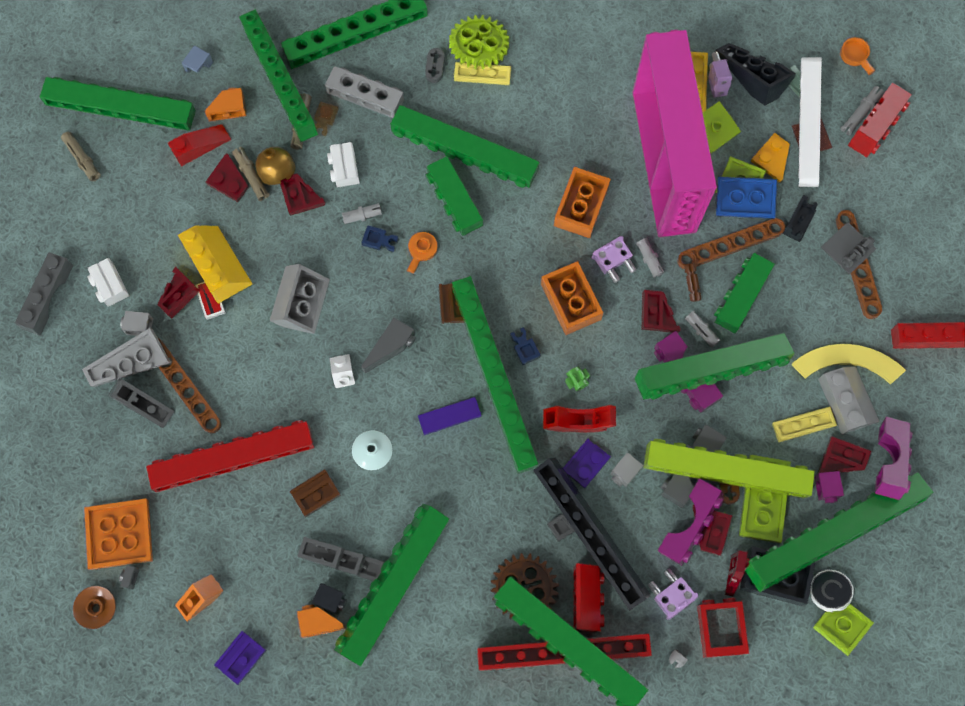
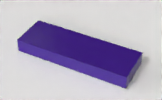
M475 397L418 415L424 435L482 417Z

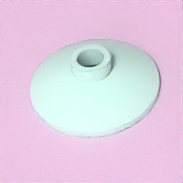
M370 430L363 432L355 439L352 446L354 461L366 470H377L384 467L392 456L391 441L385 434L379 431ZM374 446L375 451L369 452L368 447Z

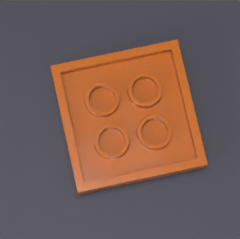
M147 498L84 507L88 570L153 561L149 500Z

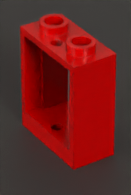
M736 598L723 599V603H715V600L702 601V605L697 606L703 658L749 654L742 601L736 602ZM735 608L740 646L711 648L706 610Z

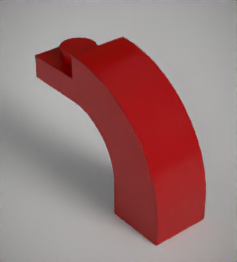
M613 405L593 409H570L561 406L543 409V429L593 433L607 431V428L616 426V406Z

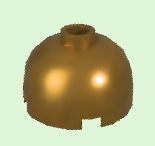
M269 147L263 150L257 156L255 164L259 178H261L263 183L269 185L280 184V180L285 178L288 180L294 174L296 168L290 153L281 147Z

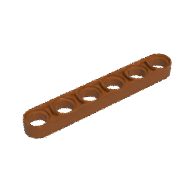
M843 210L837 215L836 225L838 231L845 225L841 222L840 217L847 216L850 219L849 224L859 232L855 216L851 211ZM865 259L851 275L863 315L868 319H875L882 313V305L868 259ZM856 270H864L866 273V277H858L856 274ZM862 288H869L871 296L863 295ZM867 306H874L877 309V313L875 315L868 313Z
M771 219L685 250L678 257V265L684 269L685 264L681 261L683 256L690 257L692 263H695L697 267L777 238L784 232L785 224L780 219ZM770 225H779L780 232H773ZM753 231H760L763 234V238L756 239L753 236ZM736 237H742V238H744L745 244H744V245H738V244H736L735 238H736ZM724 243L727 246V251H719L717 244ZM707 250L710 256L702 258L699 255V251Z
M158 338L166 355L172 360L169 367L160 366L159 369L202 428L210 434L218 432L221 428L220 419L166 345ZM176 373H182L183 379L178 383L173 382V376ZM188 388L194 389V395L191 398L184 397V391ZM198 404H205L206 409L203 413L198 414L195 412V407ZM215 419L217 421L214 429H207L206 424L208 420Z

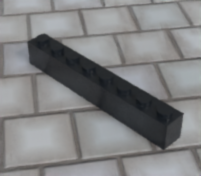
M556 457L549 458L533 470L629 611L649 598L651 594Z

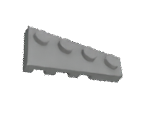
M149 328L83 368L82 371L90 386L97 387L171 362L154 330Z

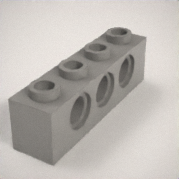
M334 66L325 83L328 94L392 118L399 106L404 102V94L399 88H391L378 80L367 79L366 76L354 74L343 67L338 68Z

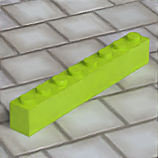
M653 439L646 446L644 469L800 498L812 496L814 471L808 470L806 466L796 465L795 467H789L785 462H775L773 464L768 463L767 459L764 458L747 459V456L743 454L730 456L725 451L715 450L714 452L706 451V448L695 446L693 449L686 447V444L683 443L671 445L666 444V441L662 439Z

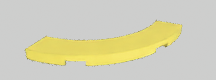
M835 344L820 347L804 354L791 364L805 379L814 372L828 366L852 365L867 368L885 379L889 384H892L906 371L899 363L885 354L868 347L852 344Z

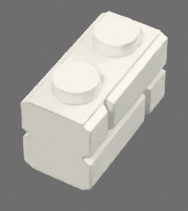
M353 143L331 145V153H327L329 165L333 164V170H330L332 182H336L337 187L360 184Z
M109 258L88 267L90 275L87 277L92 286L96 285L98 291L95 294L100 303L104 302L107 306H111L129 297L114 263Z

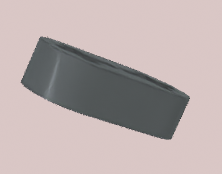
M439 48L431 49L427 56L425 74L426 79L431 83L439 82L443 74L444 52ZM435 54L439 55L437 63H434ZM433 68H436L435 77H431Z

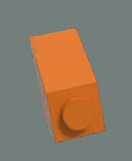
M229 88L228 90L221 91L205 110L209 122L247 116L244 94L241 88Z
M211 574L193 583L175 606L188 622L214 602L223 592V589Z
M314 604L303 606L302 611H297L302 638L345 629L343 623L319 607H315Z

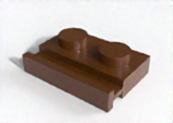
M452 283L447 285L439 284L441 324L464 323L452 290Z
M325 469L290 490L305 517L341 496Z

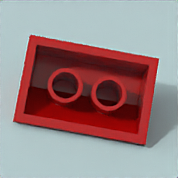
M576 563L573 568V628L578 632H600L601 627H604V614H600V606H604V593H600V584H604V573L600 572L599 566Z

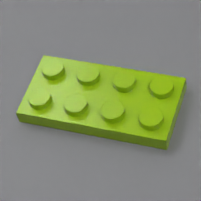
M750 454L748 458L752 460H755V458H764L767 459L768 463L775 464V462H785L787 463V466L791 467V461L768 458ZM745 487L739 536L782 543L787 495Z

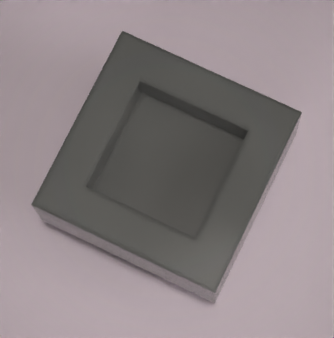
M563 514L547 523L557 542L575 532Z
M126 565L125 570H122L120 575V586L134 589L139 569Z

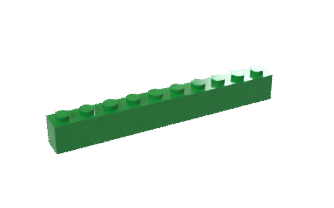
M469 276L452 282V290L517 473L520 474L534 469L538 466V462L472 278Z
M918 472L912 476L909 474L910 489L908 493H904L900 500L873 492L866 498V501L862 502L859 500L850 506L851 509L838 511L831 520L828 518L823 519L817 524L818 527L805 529L798 538L795 539L792 536L783 542V546L779 548L774 546L766 551V555L753 557L749 560V566L745 571L758 591L762 592L925 502L934 492Z

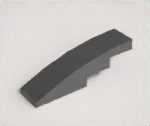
M307 537L303 538L297 555L299 558L371 581L378 578L381 573V567L384 564L383 561Z

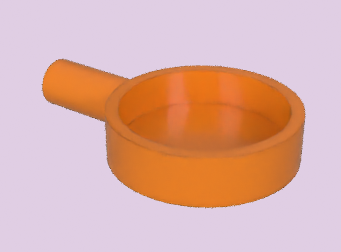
M856 37L847 39L840 50L842 60L851 66L861 65L868 75L875 72V69L867 61L870 55V47L867 42Z
M419 232L410 238L408 248L413 259L407 271L414 274L420 261H428L436 255L438 246L432 234Z

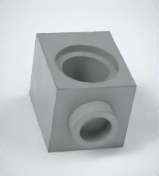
M125 311L124 317L121 318L120 326L126 335L137 336L149 328L152 329L153 317L149 313Z
M627 452L611 471L610 475L613 476L611 479L618 486L624 485L627 487L642 469L643 465Z

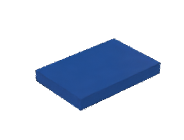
M718 177L716 216L774 219L777 179Z

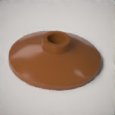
M91 586L82 590L77 595L73 604V615L76 621L88 629H98L108 624L116 610V601L113 594L101 586ZM95 604H99L100 609L97 612H94L93 606Z

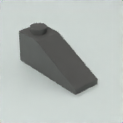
M393 318L362 364V371L367 373L403 352L407 346L411 347L416 339L414 337V329Z
M118 379L107 395L161 428L165 427L174 413L173 410L123 379Z

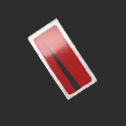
M206 283L196 284V287L200 290L198 296L205 318L208 320L225 314L223 303L220 302L218 304Z

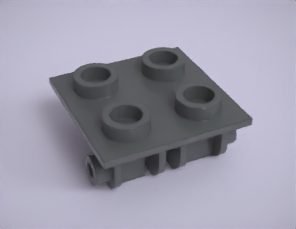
M848 222L821 246L848 274L852 273L876 250L873 244L875 240L871 236L864 238Z

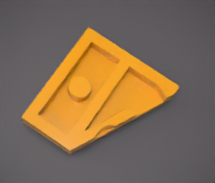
M774 133L751 159V162L757 167L766 170L765 173L781 183L790 144Z

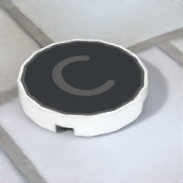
M825 570L814 576L810 594L812 601L820 609L827 612L841 611L850 605L853 598V586L850 579L843 573L836 570Z

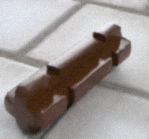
M686 264L684 269L685 273H687L688 291L691 293L689 294L690 301H700L702 298L701 292L698 291L700 287L698 275L695 274V271H697L696 264Z

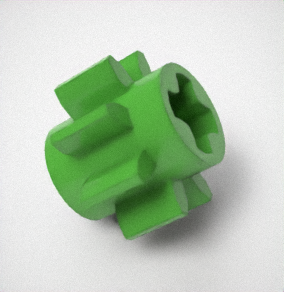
M577 366L566 373L568 378L565 379V383L569 389L574 387L576 391H580L589 385L587 380L590 379V374L586 368L581 370Z

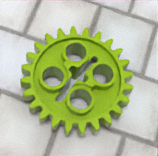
M474 15V19L467 16L466 22L461 19L460 24L456 23L455 29H451L449 48H451V54H455V60L460 59V64L467 62V67L469 68L472 64L474 69H477L478 65H480L483 70L485 65L491 68L492 62L498 65V60L503 61L504 55H507V50L509 49V36H507V30H503V24L498 25V20L491 22V17L485 20L484 15L480 19L476 15Z

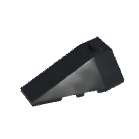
M730 43L715 51L718 52L721 60L726 59L729 70L747 92L764 106L777 100L796 75L778 62L774 65L765 61V57H754L749 55L748 50Z

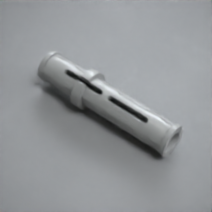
M874 86L868 96L860 101L861 104L841 127V131L845 132L850 127L846 134L848 136L852 134L858 124L869 111L873 110L875 103L884 94L882 89L876 94L880 87Z

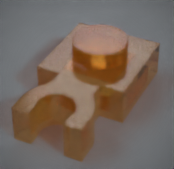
M320 102L314 117L315 121H318L315 127L316 130L323 128L322 136H326L328 133L327 125L333 126L339 108Z

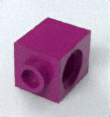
M840 471L818 473L814 476L818 501L825 500L826 504L835 503L844 496Z

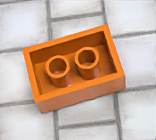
M574 167L557 210L554 227L591 238L611 179Z
M578 261L542 276L541 286L565 335L602 320L603 311Z

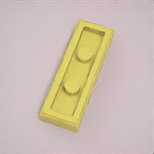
M455 62L454 81L510 85L511 66L492 65L489 68L485 65L482 70L480 65H478L477 69H474L472 64L468 68L467 63L460 64V62Z
M829 406L773 422L772 425L778 442H783L835 427L837 423Z

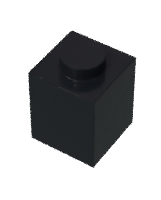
M320 583L312 603L337 614L339 610L343 611L347 599H345V593Z

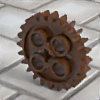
M521 553L518 560L514 555H512V562L504 559L505 567L498 565L501 572L493 573L497 580H491V584L496 585V588H492L490 591L497 593L504 585L505 579L508 576L515 577L520 585L523 582L525 585H529L541 580L542 584L529 587L528 591L532 594L533 590L541 589L544 597L540 601L551 609L548 604L556 603L551 597L558 595V592L554 591L553 588L558 587L559 584L552 582L557 575L549 574L553 568H545L547 561L540 564L539 556L532 560V555L529 553L528 558L524 559V555ZM533 569L536 572V578L533 580L527 579L525 571ZM506 610L505 612H502V615H505L509 611ZM510 613V616H509V619H510V620L512 619V616H513V614H511V613Z

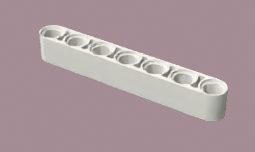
M821 57L801 58L798 187H819Z

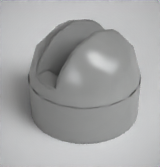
M674 649L669 657V662L672 665L676 661L675 668H681L687 663L688 659Z

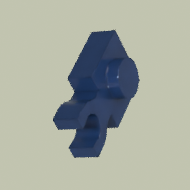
M367 225L361 243L362 246L381 251L383 246L387 250L394 252L395 246L389 245L391 241L398 243L399 238L395 235L386 236V230Z
M522 327L520 328L521 337H516L514 332L510 333V336L518 344L514 346V350L522 365H525L540 358L541 355L533 339L527 340L526 330Z

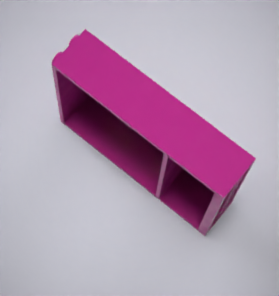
M672 30L664 33L652 32L645 37L632 92L658 237L696 233L717 186L687 30Z

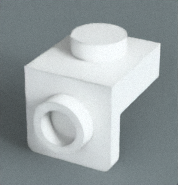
M350 355L330 358L335 387L340 388L354 385L355 380Z

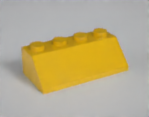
M195 225L178 234L218 304L252 285L251 280L218 226Z

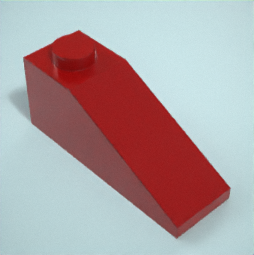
M221 124L185 133L169 141L168 145L180 166H183L230 141L231 138Z

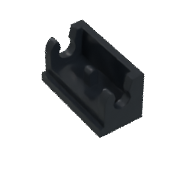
M805 195L800 199L783 232L784 235L798 242H801L817 211L815 209L818 205L817 202L809 204L807 202L808 197Z

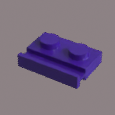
M587 439L563 469L585 489L611 456L596 444H593L590 439Z
M241 631L214 666L239 685L267 650L244 631Z

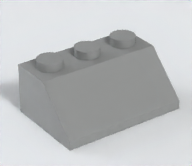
M301 264L286 266L270 321L285 328L315 334L330 279Z
M856 366L842 367L824 373L818 379L842 435L880 422Z

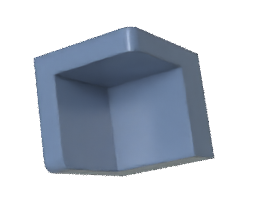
M193 46L182 61V65L188 73L190 70L198 73L203 66L210 68L213 63L210 54L196 46Z

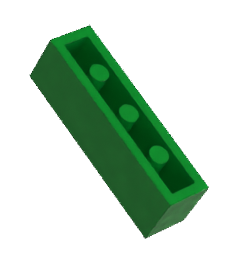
M446 156L428 165L427 174H425L427 181L430 185L434 184L436 188L434 190L438 200L442 199L444 202L443 209L446 215H451L454 220L452 225L455 231H460L461 235L464 236L482 227L483 219L448 157Z
M753 253L751 258L746 257L741 266L744 268L742 274L737 273L732 282L735 284L733 290L728 289L723 299L726 302L724 306L719 305L714 316L717 318L714 323L736 334L775 263L756 253Z

